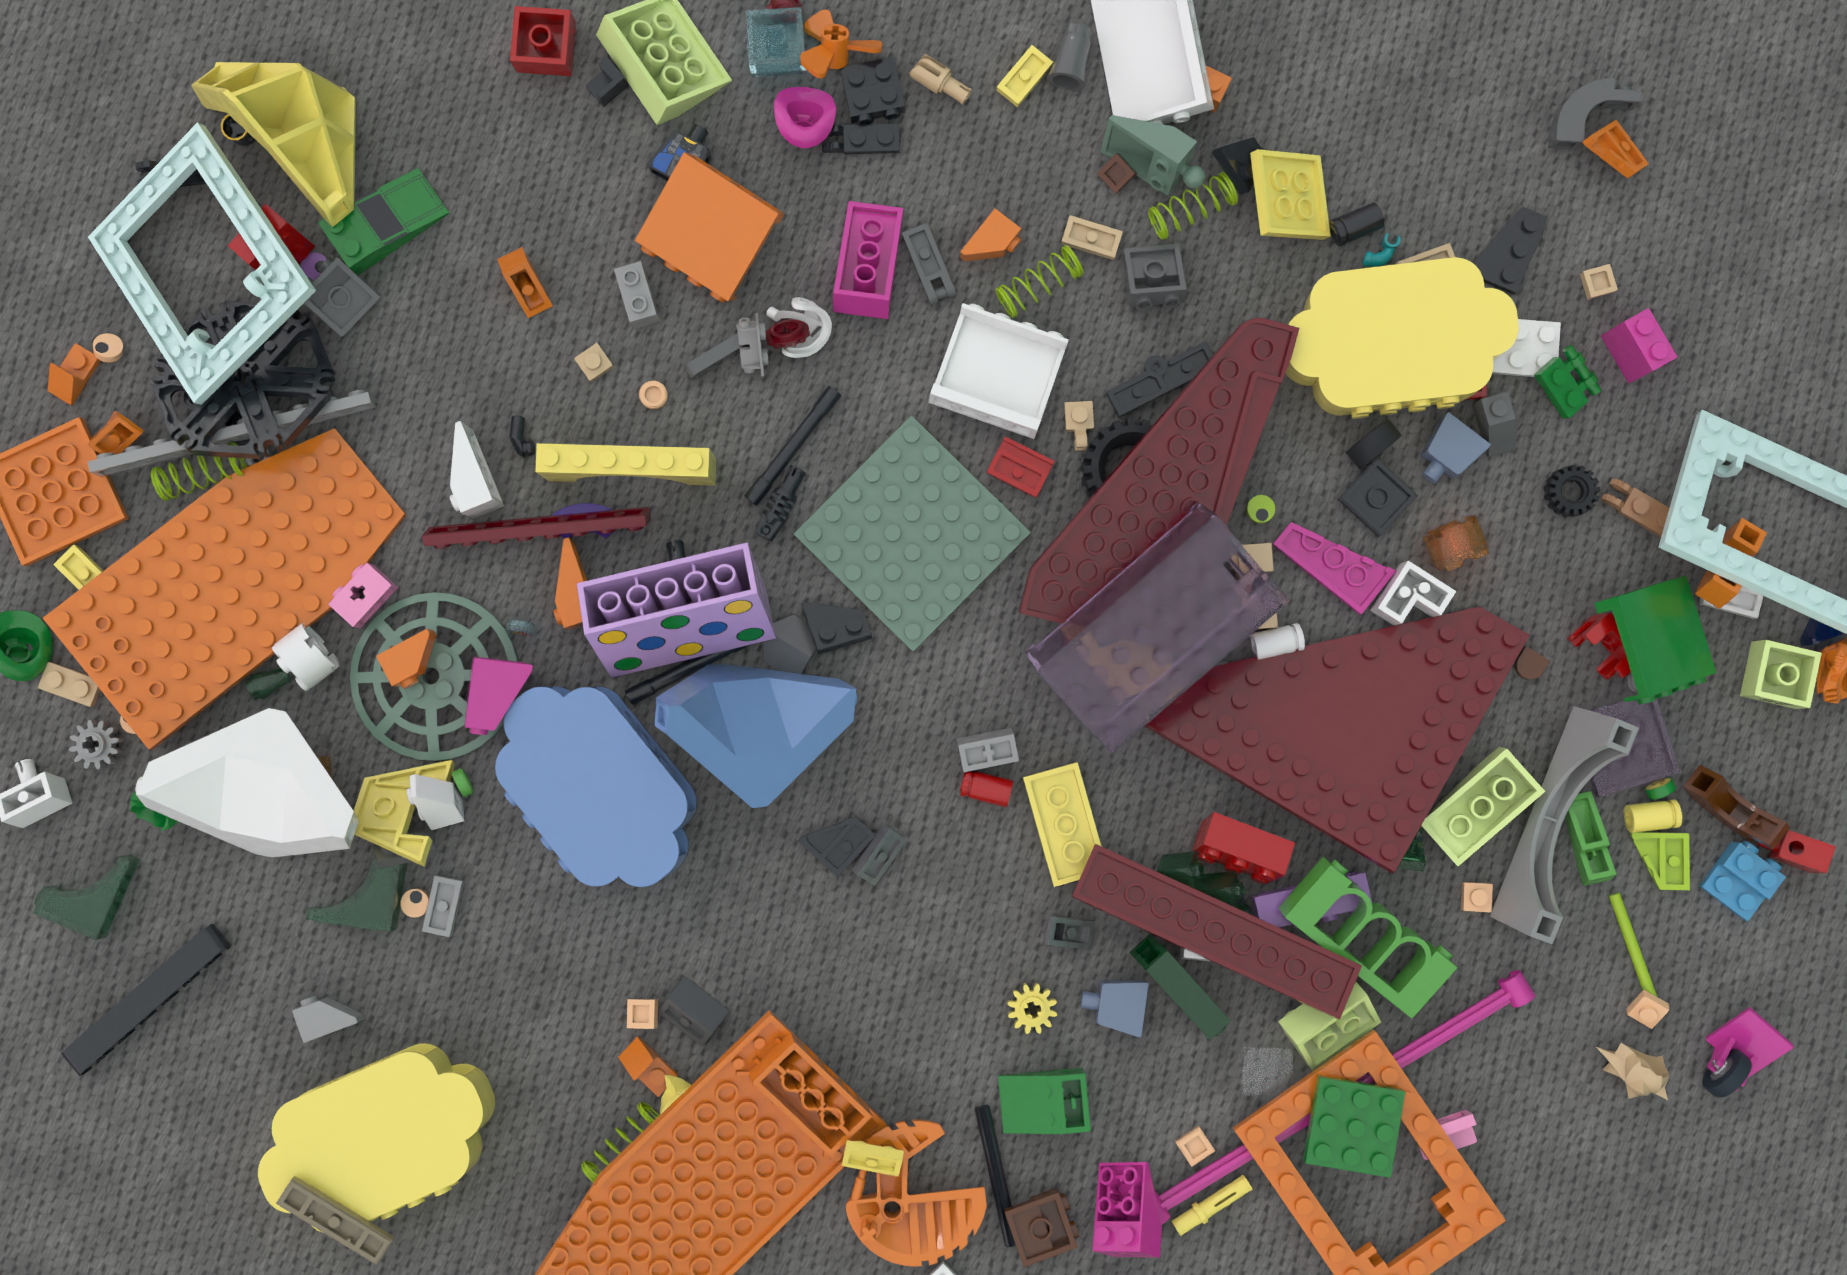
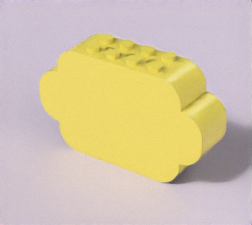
M1444 258L1332 272L1317 281L1305 302L1304 311L1297 314L1289 323L1291 326L1298 327L1299 332L1286 374L1298 384L1312 386L1314 398L1324 411L1339 416L1352 415V419L1369 417L1370 413L1380 411L1381 416L1396 414L1397 410L1408 408V412L1424 411L1426 407L1431 405H1437V409L1454 407V404L1468 399L1487 384L1493 372V361L1514 344L1519 330L1517 309L1512 299L1503 291L1485 288L1480 270L1472 262L1463 258Z
M421 1043L303 1093L298 1098L285 1103L274 1116L272 1136L276 1145L264 1154L258 1167L259 1183L267 1201L275 1209L290 1213L277 1205L276 1202L291 1179L296 1176L371 1222L381 1217V1220L395 1215L406 1204L408 1208H412L424 1202L425 1198L432 1195L433 1192L436 1197L450 1191L452 1186L459 1183L458 1180L477 1163L481 1155L482 1139L478 1130L490 1120L495 1109V1096L489 1080L479 1068L463 1063L452 1066L449 1058L440 1048L432 1044Z

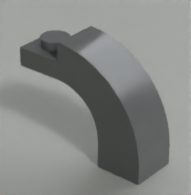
M1615 78L1595 80L1580 87L1560 106L1554 115L1549 129L1548 148L1576 150L1584 141L1585 121L1589 112L1601 108L1633 110L1642 102V91L1632 90L1628 86L1615 89Z

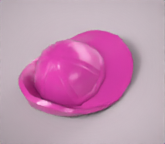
M790 87L783 89L777 94L774 101L776 124L781 135L790 144L799 148L814 147L824 141L832 130L837 108L833 97L825 91L809 87Z

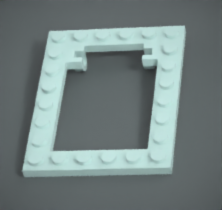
M198 122L88 236L193 403L200 405L316 291L206 126ZM196 169L261 264L256 271L251 272L243 280L245 287L252 294L260 297L261 301L217 345L206 343L210 336L206 331L199 328L195 329L189 336L186 334L127 242Z
M1701 410L1694 420L1659 548L1847 634V600L1723 544L1722 541L1726 527L1719 524L1711 531L1707 529L1709 519L1701 516L1712 475L1714 474L1719 477L1735 476L1741 471L1744 461L1847 508V476L1707 411ZM1725 460L1731 462L1729 465H1722Z

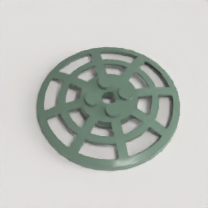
M435 592L417 594L401 599L376 616L364 630L356 645L350 672L351 694L356 710L364 725L373 736L386 747L401 755L418 760L431 761L454 759L469 754L493 738L504 725L505 715L495 731L488 730V735H480L464 746L440 752L439 735L455 731L464 726L467 702L461 695L467 681H470L471 669H466L465 662L460 654L472 645L479 657L489 658L486 649L478 637L491 626L504 646L508 661L518 662L514 644L498 619L483 606L467 598ZM427 601L426 618L410 621L395 631L384 620L390 614L405 606ZM439 601L464 606L477 613L482 619L469 630L456 621L439 618ZM422 626H425V629L434 630L436 635L437 626L450 628L460 633L462 637L452 647L437 643L436 636L425 674L430 668H435L439 672L438 681L434 684H429L425 679V674L418 677L419 682L406 689H403L402 686L399 687L403 697L393 708L387 701L382 688V683L390 682L384 671H382L377 657L373 672H358L362 650L375 629L386 639L378 654L403 642L402 635ZM358 683H373L377 700L383 711L387 714L377 726L370 720L363 707ZM411 704L425 709L426 726L413 724L402 718L401 715ZM453 705L463 714V716L451 723L438 726L437 710ZM396 723L410 732L427 735L428 752L403 747L390 740L385 734Z

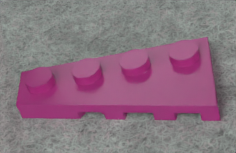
M1292 522L1286 526L1272 544V546L1358 615H1361L1396 572L1394 569L1382 566L1366 556L1348 550V548L1328 541L1324 537Z

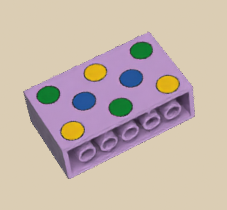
M748 542L577 583L584 635L611 678L776 639L767 589Z

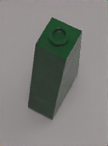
M1150 933L1129 952L1209 1040L1214 1036L1220 1035L1225 1030L1226 1025L1231 1020Z

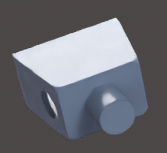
M1447 412L1438 420L1421 453V456L1430 462L1422 476L1433 484H1436L1443 473L1452 479L1461 474L1491 444L1451 413Z
M1143 979L1100 980L1098 993L1082 991L1080 1008L1096 1010L1095 1022L1099 1025L1141 1037L1149 983Z

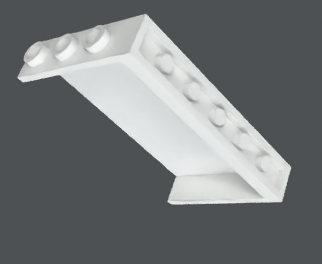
M1091 0L1113 115L1158 124H1166L1173 121L1174 123H1183L1190 120L1192 115L1214 109L1193 0Z

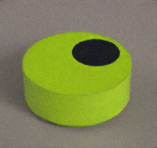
M1257 495L1250 499L1246 505V514L1254 523H1265L1274 516L1275 504L1268 496Z

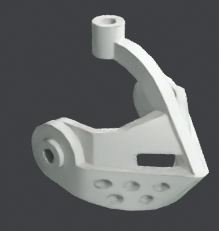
M800 297L792 299V307L797 310H805L804 314L794 311H779L774 307H770L767 310L769 318L776 322L781 318L804 321L809 326L810 335L818 326H821V329L813 337H807L804 343H798L796 347L791 346L787 349L782 347L784 355L792 358L808 357L818 352L828 341L832 329L830 316L813 301Z

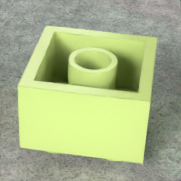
M1769 640L1751 642L1740 696L1793 709L1810 708L1822 653Z

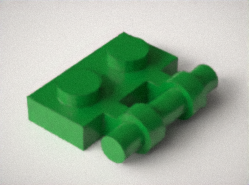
M1573 345L1563 349V353L1567 357L1564 362L1560 357H1553L1534 374L1562 419H1569L1588 402L1583 393L1586 389H1588L1592 396L1602 390L1597 383V376L1594 372L1589 371L1584 363V356L1581 352H1577ZM1573 369H1575L1580 377L1577 382L1570 373Z

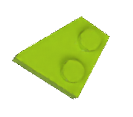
M1630 833L1646 868L1659 890H1690L1689 833Z

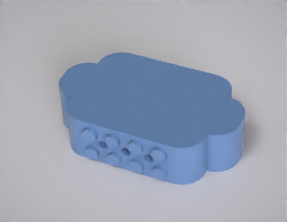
M558 686L535 687L527 690L512 702L504 717V729L510 742L501 749L497 756L495 764L496 776L499 783L506 790L504 793L506 799L513 806L518 805L524 813L522 818L526 824L538 830L542 835L540 840L543 845L550 851L554 850L560 858L558 860L560 866L567 873L571 872L576 879L589 886H603L621 878L629 885L646 887L667 877L684 862L689 844L687 835L682 827L694 816L697 807L696 793L688 780L617 693L605 687H582L573 691Z

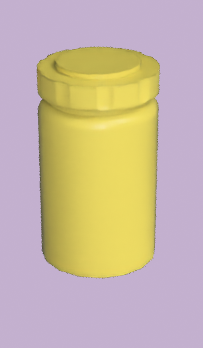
M1675 799L1626 805L1624 807L1625 826L1630 833L1678 828L1682 824L1680 805Z

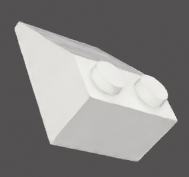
M459 421L455 423L450 479V488L453 495H450V500L456 511L460 510L463 515L475 519L504 507V504L473 429Z

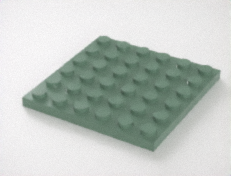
M911 415L794 535L914 652L1031 532Z

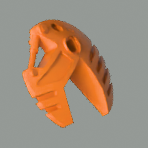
M914 1119L912 1122L915 1126H909L905 1120L895 1123L899 1129L893 1130L887 1125L864 1141L871 1145L891 1146L897 1150H903V1161L899 1176L876 1172L877 1191L862 1195L867 1171L860 1169L859 1175L855 1180L852 1195L846 1203V1213L857 1237L877 1256L903 1266H922V1261L929 1260V1265L938 1263L937 1258L943 1255L945 1260L952 1257L953 1250L959 1246V1251L968 1244L967 1237L972 1230L974 1235L977 1233L987 1207L985 1188L981 1186L909 1195L907 1193L908 1159L940 1138L945 1132L940 1123L929 1120ZM890 1201H895L900 1205V1208L896 1212H888L884 1206Z

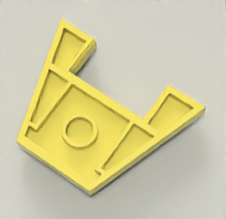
M453 760L364 778L354 808V813L359 821L355 835L425 866L432 844L431 838L429 836L407 834L416 806L415 804H410L407 796V788H410V775L417 774L451 782V772L454 771L455 767Z

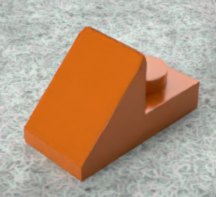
M75 343L60 366L50 363L47 391L73 406L101 361L96 358L94 353Z
M114 411L107 424L91 438L88 446L99 454L109 452L115 455L120 454L144 430L121 413Z
M639 1036L618 1057L632 1079L635 1081L639 1078L657 1097L666 1090L665 1075L675 1077L679 1075Z

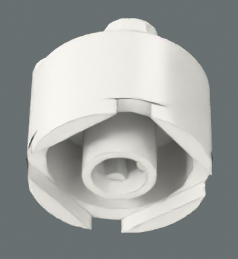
M301 623L272 647L274 653L279 657L276 660L278 665L286 673L292 671L296 676V682L305 691L313 688L340 667V663L334 653L330 656L327 655L329 652L324 646V640L310 626L305 628L304 623Z

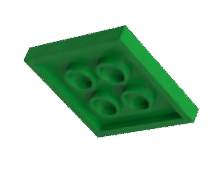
M1317 1075L1303 1161L1311 1165L1391 1178L1405 1091L1399 1088Z

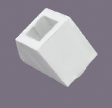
M417 774L410 775V788H407L408 800L411 805H416L420 819L422 821L425 820L431 830L464 821L463 800L452 782Z

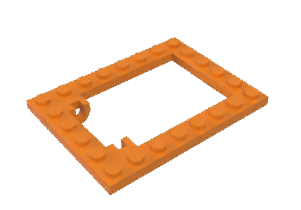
M1374 1030L1365 1034L1232 1127L1334 1275H1430L1506 1221ZM1368 1072L1376 1085L1403 1089L1405 1097L1401 1121L1447 1186L1430 1198L1438 1212L1446 1220V1223L1387 1264L1379 1256L1370 1241L1355 1252L1351 1250L1275 1139L1277 1135L1311 1112L1317 1075L1356 1081Z

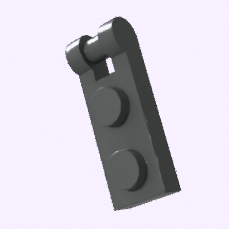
M928 223L902 232V238L930 306L937 304L938 300L948 297L950 299L955 297L956 291ZM941 279L943 286L934 290L931 283Z

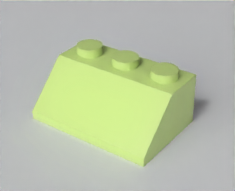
M1357 982L1354 984L1339 1020L1302 1004L1295 1010L1287 1012L1278 1021L1312 1072L1381 1023L1368 995Z

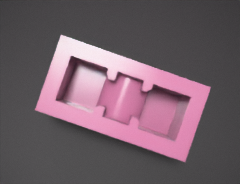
M366 563L364 566L362 564L359 565L351 574L353 578L345 587L340 586L332 594L334 598L328 604L352 627L360 629L399 588L375 565ZM359 589H363V590H364V591H363V594L365 595V598H364V599H360V598H359V597H360V593L358 592Z

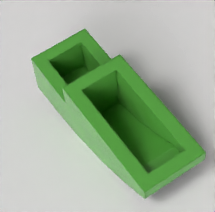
M1592 792L1580 793L1572 802L1565 818L1583 886L1609 881L1617 874L1607 848L1610 842Z

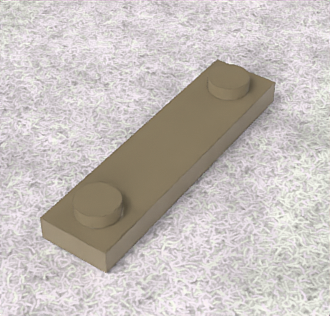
M296 1176L291 1179L276 1202L280 1207L376 1265L395 1238Z

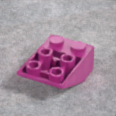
M1099 1163L1092 1251L1111 1257L1160 1258L1162 1226L1149 1163Z

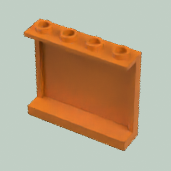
M684 152L635 241L642 245L641 250L652 257L659 256L665 260L664 265L675 272L680 270L687 274L689 282L698 287H702V285L711 290L710 295L724 303L726 300L734 301L737 298L734 294L775 223H780L785 213L694 154Z

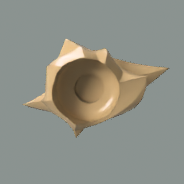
M1620 1043L1616 1051L1596 1047L1609 1062L1602 1070L1623 1079L1626 1083L1629 1099L1638 1096H1648L1654 1093L1668 1100L1665 1086L1669 1079V1072L1665 1068L1663 1056L1654 1057L1646 1055L1623 1043Z

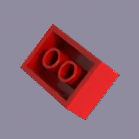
M1213 812L1201 822L1191 853L1198 855V860L1208 864L1217 862L1225 865L1224 869L1234 874H1241L1243 872L1251 875V880L1266 885L1268 882L1271 883L1286 874L1295 842Z

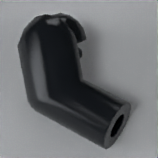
M518 415L512 416L509 439L517 454L522 457L534 455V442L525 441L524 438L525 418Z

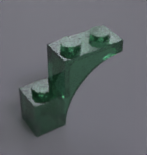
M1195 851L1162 855L1157 869L1158 873L1252 915L1251 906L1246 904L1244 898V885L1242 882H1239L1236 871L1204 874L1203 864L1198 862Z

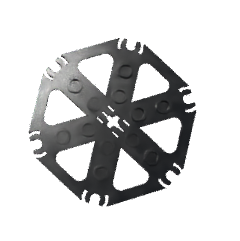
M227 301L230 305V311L223 303H220L221 312L218 315H213L209 308L205 309L208 319L205 320L204 315L200 312L184 331L189 336L195 329L204 330L211 337L213 344L217 345L258 303ZM297 309L202 405L199 404L183 422L177 416L172 396L178 391L186 390L163 354H161L157 358L159 362L155 363V368L159 372L164 373L158 377L152 376L151 380L155 384H151L171 438L180 446L186 440H189L185 448L197 456L260 459L257 451L259 449L266 458L269 457L267 448L270 445H275L279 452L283 451L281 439H283V443L288 448L331 400L329 396L333 394V391L329 386L323 385L326 382H335L336 380L333 374L336 375L312 318L310 319L307 314H304L301 319L296 320L300 316V312ZM300 341L310 342L318 362L315 368L277 366ZM240 370L243 372L244 375L247 376V377H246V381H247V382H246V385H247V387H248L247 389H246V387L244 386V384L240 382V381H241V373H240ZM267 396L306 398L309 400V405L291 426L282 428L277 423ZM239 408L250 436V441L243 446L214 444L212 441L213 436Z

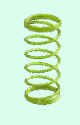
M1225 172L1218 173L1217 177L1212 176L1209 181V187L1204 183L1202 184L1211 194L1214 206L1220 213V204L1212 191L1211 183L1213 179H1217L1219 188L1227 203L1232 206L1238 203L1234 184ZM1222 177H1223L1224 180L1226 181L1228 187H1227V186L1225 185V183L1223 182ZM1196 188V194L1191 190L1185 189L1182 197L1183 202L1178 197L1172 196L1169 201V208L1163 203H1158L1156 207H1149L1148 215L1150 222L1160 239L1165 240L1169 235L1166 223L1158 210L1159 205L1166 208L1174 220L1177 231L1181 232V227L1173 214L1172 199H1176L1182 204L1190 224L1194 226V219L1185 202L1186 192L1191 193L1196 198L1205 219L1208 218L1205 207L1199 199L1198 188ZM1154 214H1155V216L1157 217V221L1159 222V225H1160L1161 230L1159 229V227H1158V225H1157V222H1156V219H1155V217H1154Z
M1064 245L1061 248L1064 259L1057 253H1051V267L1044 261H1038L1037 269L1039 276L1033 270L1026 269V283L1018 277H1013L1012 286L1014 292L1006 285H1000L995 289L1000 303L1011 318L1015 319L1018 313L1011 298L1002 287L1006 288L1013 295L1023 311L1026 312V308L1018 297L1014 283L1015 279L1025 286L1035 302L1039 304L1038 299L1031 290L1027 271H1030L1037 277L1049 296L1052 295L1044 283L1040 263L1044 264L1054 274L1060 286L1064 288L1063 282L1055 271L1052 260L1053 255L1057 256L1066 265L1074 280H1077V277L1081 278L1084 271L1081 263L1069 246Z
M234 442L227 443V445L238 446V445H237L236 443H234ZM197 456L199 464L206 475V485L203 487L194 480L192 467L188 459L183 457L184 468L192 480V489L190 491H185L180 486L175 466L171 462L168 463L170 474L178 487L176 496H172V488L163 469L158 466L152 467L151 479L159 497L164 501H169L171 498L175 499L179 496L180 489L187 494H191L194 490V485L201 489H206L209 480L215 484L219 483L209 476L207 464L203 456ZM214 457V460L221 471L220 481L223 480V475H225L229 479H232L222 469V462L220 457ZM228 457L235 473L240 477L241 475L244 476L237 466V459ZM239 458L241 469L246 468L247 465L244 458ZM157 472L160 474L161 478L163 479V482H164V484H165V486H166V490H165V488L162 486V484H161V482H160V480H159V478H158Z
M639 1102L637 1104L639 1113L649 1124L654 1120L649 1116L648 1112L655 1119L660 1116L647 1103ZM626 1116V1119L641 1133L644 1131L638 1127L637 1123L630 1116ZM615 1128L623 1139L630 1144L632 1143L620 1128ZM605 1138V1143L614 1152L620 1154L621 1152L618 1151L616 1146L609 1139ZM594 1150V1154L608 1166L609 1163L598 1150ZM584 1160L581 1163L584 1174L594 1183L601 1170L590 1161Z

